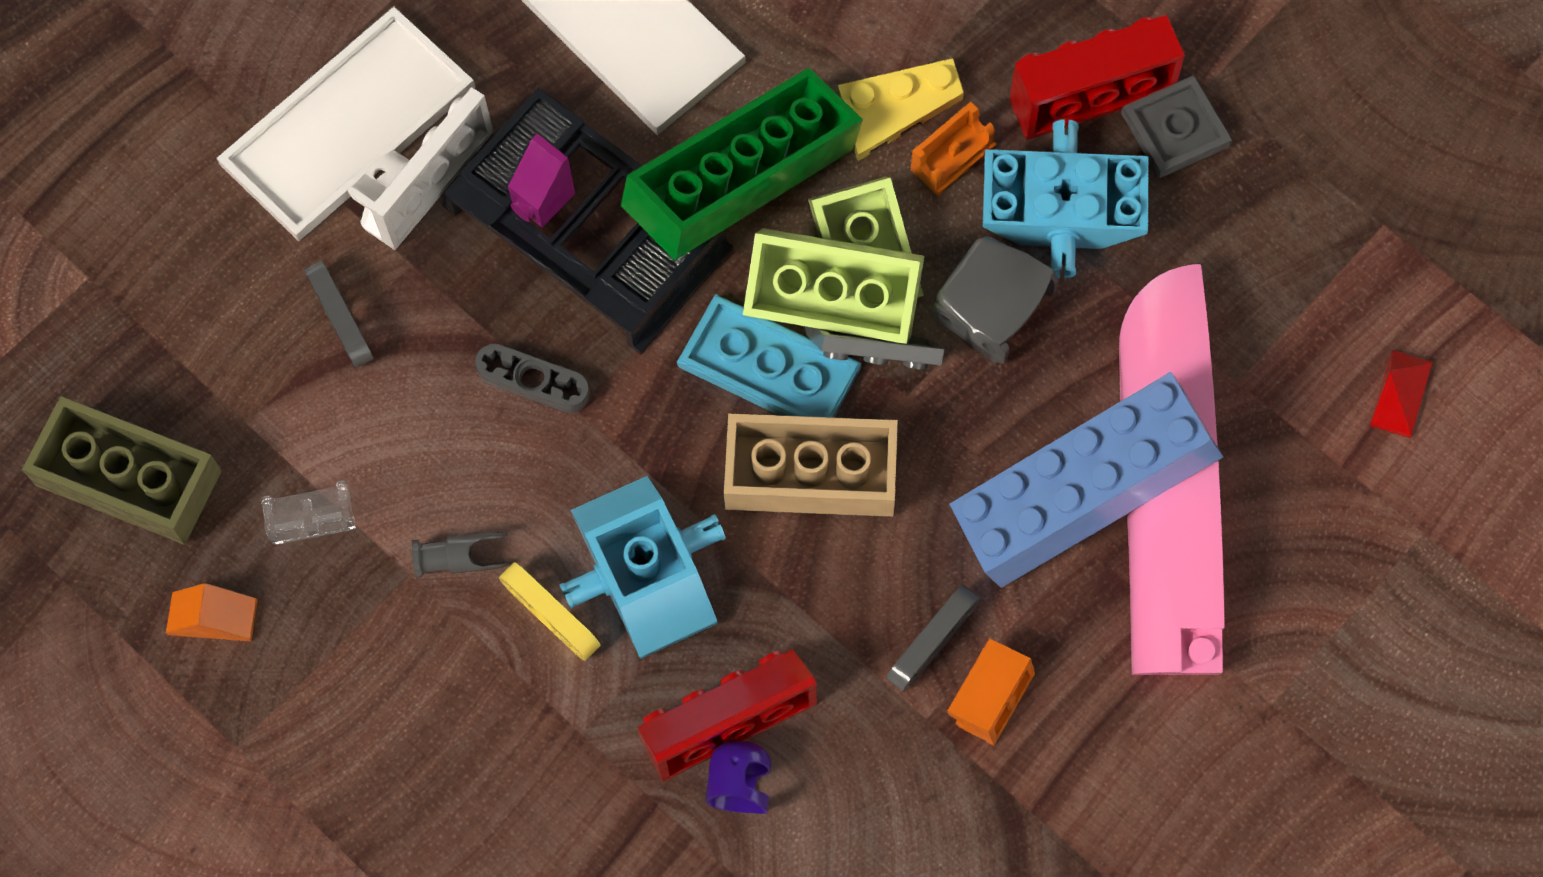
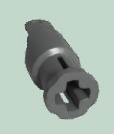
M483 532L448 536L446 541L421 543L419 540H412V559L415 577H423L426 572L450 570L452 574L506 567L511 564L510 561L494 563L476 561L472 557L470 548L472 544L479 540L505 537L508 534L504 532Z

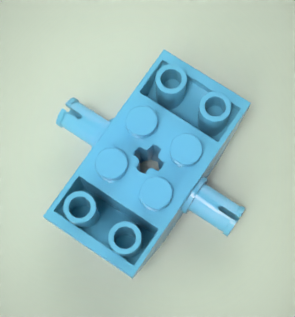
M1058 120L1053 123V152L985 149L983 227L1021 246L1051 247V269H1053V273L1058 278H1060L1062 262L1064 263V278L1076 275V248L1103 249L1146 235L1148 232V156L1077 153L1079 125L1073 120L1068 121L1066 135L1064 134L1065 120Z
M648 476L571 510L595 565H593L594 570L566 583L559 584L570 610L603 593L606 596L610 595L640 659L718 624L699 573L691 559V553L726 539L721 524L718 525L719 520L715 514L683 530H680L679 527L676 528L662 497ZM643 556L649 563L637 565L636 559Z

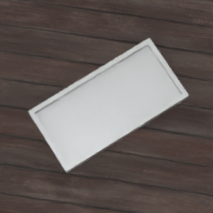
M522 0L656 135H659L745 64V55L688 0Z
M393 7L218 156L217 160L224 170L286 230L300 241L351 197L348 189L365 174L370 164L390 151L401 153L448 112L455 99L460 96L464 97L471 87L475 88L474 80Z

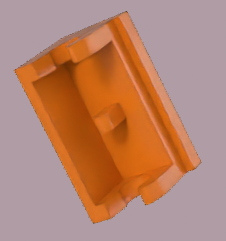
M969 102L912 151L911 171L938 197L985 157V149L994 150L996 148L993 124L990 122L985 127L978 119V116H980L979 109L972 102Z
M989 638L948 708V715L957 720L955 723L957 726L994 746L1035 675L1031 658Z

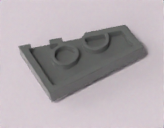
M807 326L804 328V333L820 351L824 352L823 356L830 359L848 360V355L864 356L863 360L865 362L877 365H887L888 359L903 361L904 366L913 369L924 370L927 369L928 364L942 366L944 349L932 339L911 336L907 344Z

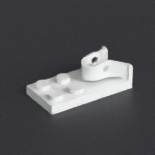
M471 87L464 97L460 96L455 99L448 110V116L438 127L435 126L428 131L424 137L422 147L411 160L397 151L385 153L370 164L365 174L353 186H350L348 189L350 196L365 207L361 218L363 229L392 249L396 250L494 132L483 94ZM376 171H385L378 179L374 177Z

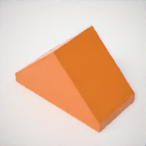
M206 583L172 592L166 634L171 636L252 641L258 600L254 597Z

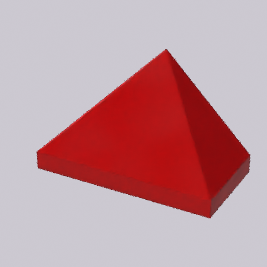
M1395 350L1391 351L1369 426L1407 438L1412 436L1432 366L1431 361Z

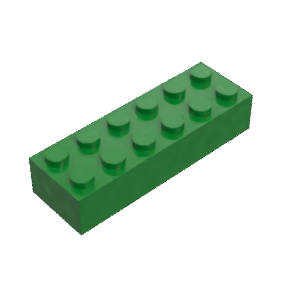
M808 67L628 174L621 207L675 261L852 151L863 119Z

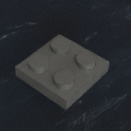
M1194 75L1127 104L1122 108L1121 114L1145 156H1148V161L1159 179L1229 148L1232 142L1231 137Z

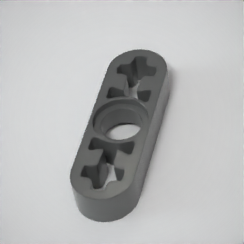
M321 260L303 269L353 366L357 368L373 360L374 358L323 261Z
M489 344L483 347L476 355L475 365L479 377L488 385L566 413H577L583 410L590 400V391L586 379L575 371L499 344ZM497 357L501 358L502 365L514 371L513 380H510L509 371L503 368L496 367L493 372H489L486 362H494ZM531 369L539 370L544 374L543 382L535 388H528L521 383L523 374ZM552 377H556L557 387L569 390L572 385H577L580 395H572L569 400H565L561 389L551 387Z
M965 585L960 586L894 664L886 679L902 692L908 690L971 615L981 598Z

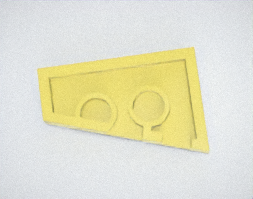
M953 58L838 85L839 97L863 119L854 146L857 160L860 161L870 155L871 150L885 142L889 144L901 137V133L919 122L924 123L963 100V89Z

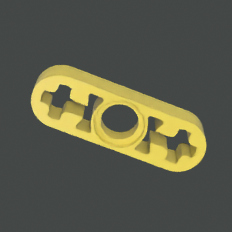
M514 562L499 576V580L508 591L579 658L586 661L601 646L596 637L520 565Z

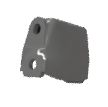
M983 236L974 242L938 291L936 302L931 307L930 314L938 323L955 333L970 348L995 364L997 362L1004 364L1010 349L1005 342L1013 337L1029 320L1046 294L1052 296L1055 293L1059 278L1053 273V269L1029 254L1006 246L992 237Z

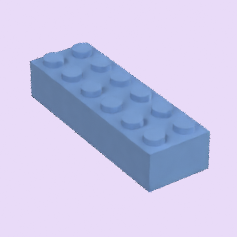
M1170 371L951 502L949 505L985 574L1002 588L1223 458V455L1185 390Z

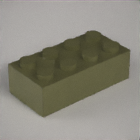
M60 396L22 468V471L37 487L184 545L222 472L211 454Z

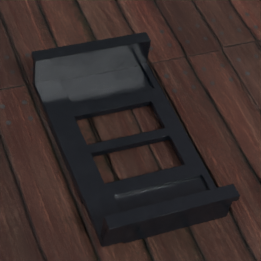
M539 88L459 173L460 176L444 192L446 200L443 203V207L455 216L461 210H464L623 329L626 332L628 346L640 355L733 250V245L727 242L725 229L674 261L638 223L595 271L564 249L562 246L622 179L626 180L628 174L643 165L586 125L582 119ZM536 134H539L567 156L568 159L581 147L611 169L610 173L551 238L514 212L511 208L512 200L508 185L531 139Z

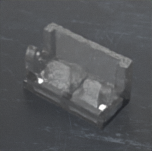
M345 480L338 481L337 487L276 499L274 497L271 498L270 495L261 497L265 533L273 545L356 529L350 486Z

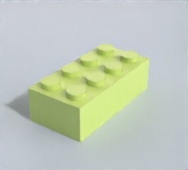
M762 228L755 233L743 315L907 344L912 334L924 256Z

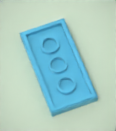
M715 294L677 361L678 367L779 416L835 418L861 370V363L848 357V360L827 358L823 356L824 352L820 351L809 338L772 320L744 316V307Z

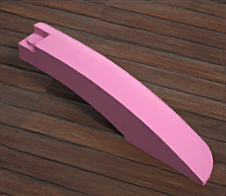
M1201 264L1187 265L1169 270L1150 281L1136 295L1124 316L1119 337L1120 401L1171 371L1185 390L1217 445L1212 363ZM1216 461L1127 514L1132 675H1219L1223 673L1222 629L1225 628L1219 463Z

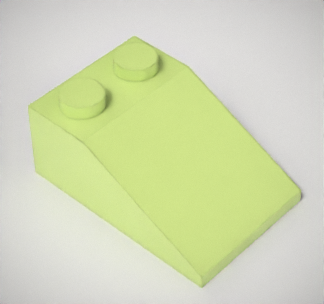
M882 177L808 199L819 238L912 254L891 177ZM921 284L919 286L918 297L924 296Z

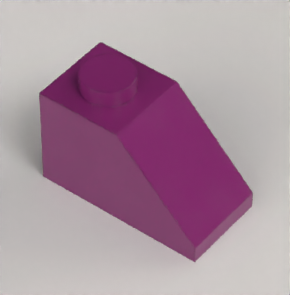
M536 134L531 139L508 185L512 200L511 208L520 218L527 222L532 219L543 228L575 195L568 157L539 134Z

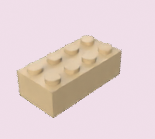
M728 414L724 482L725 510L893 517L898 420Z

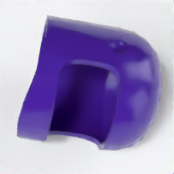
M730 741L718 746L713 751L709 763L706 803L716 809L729 812L767 814L769 796L755 790L757 780L762 776L768 775L772 770L771 759L766 750L757 744L747 741Z

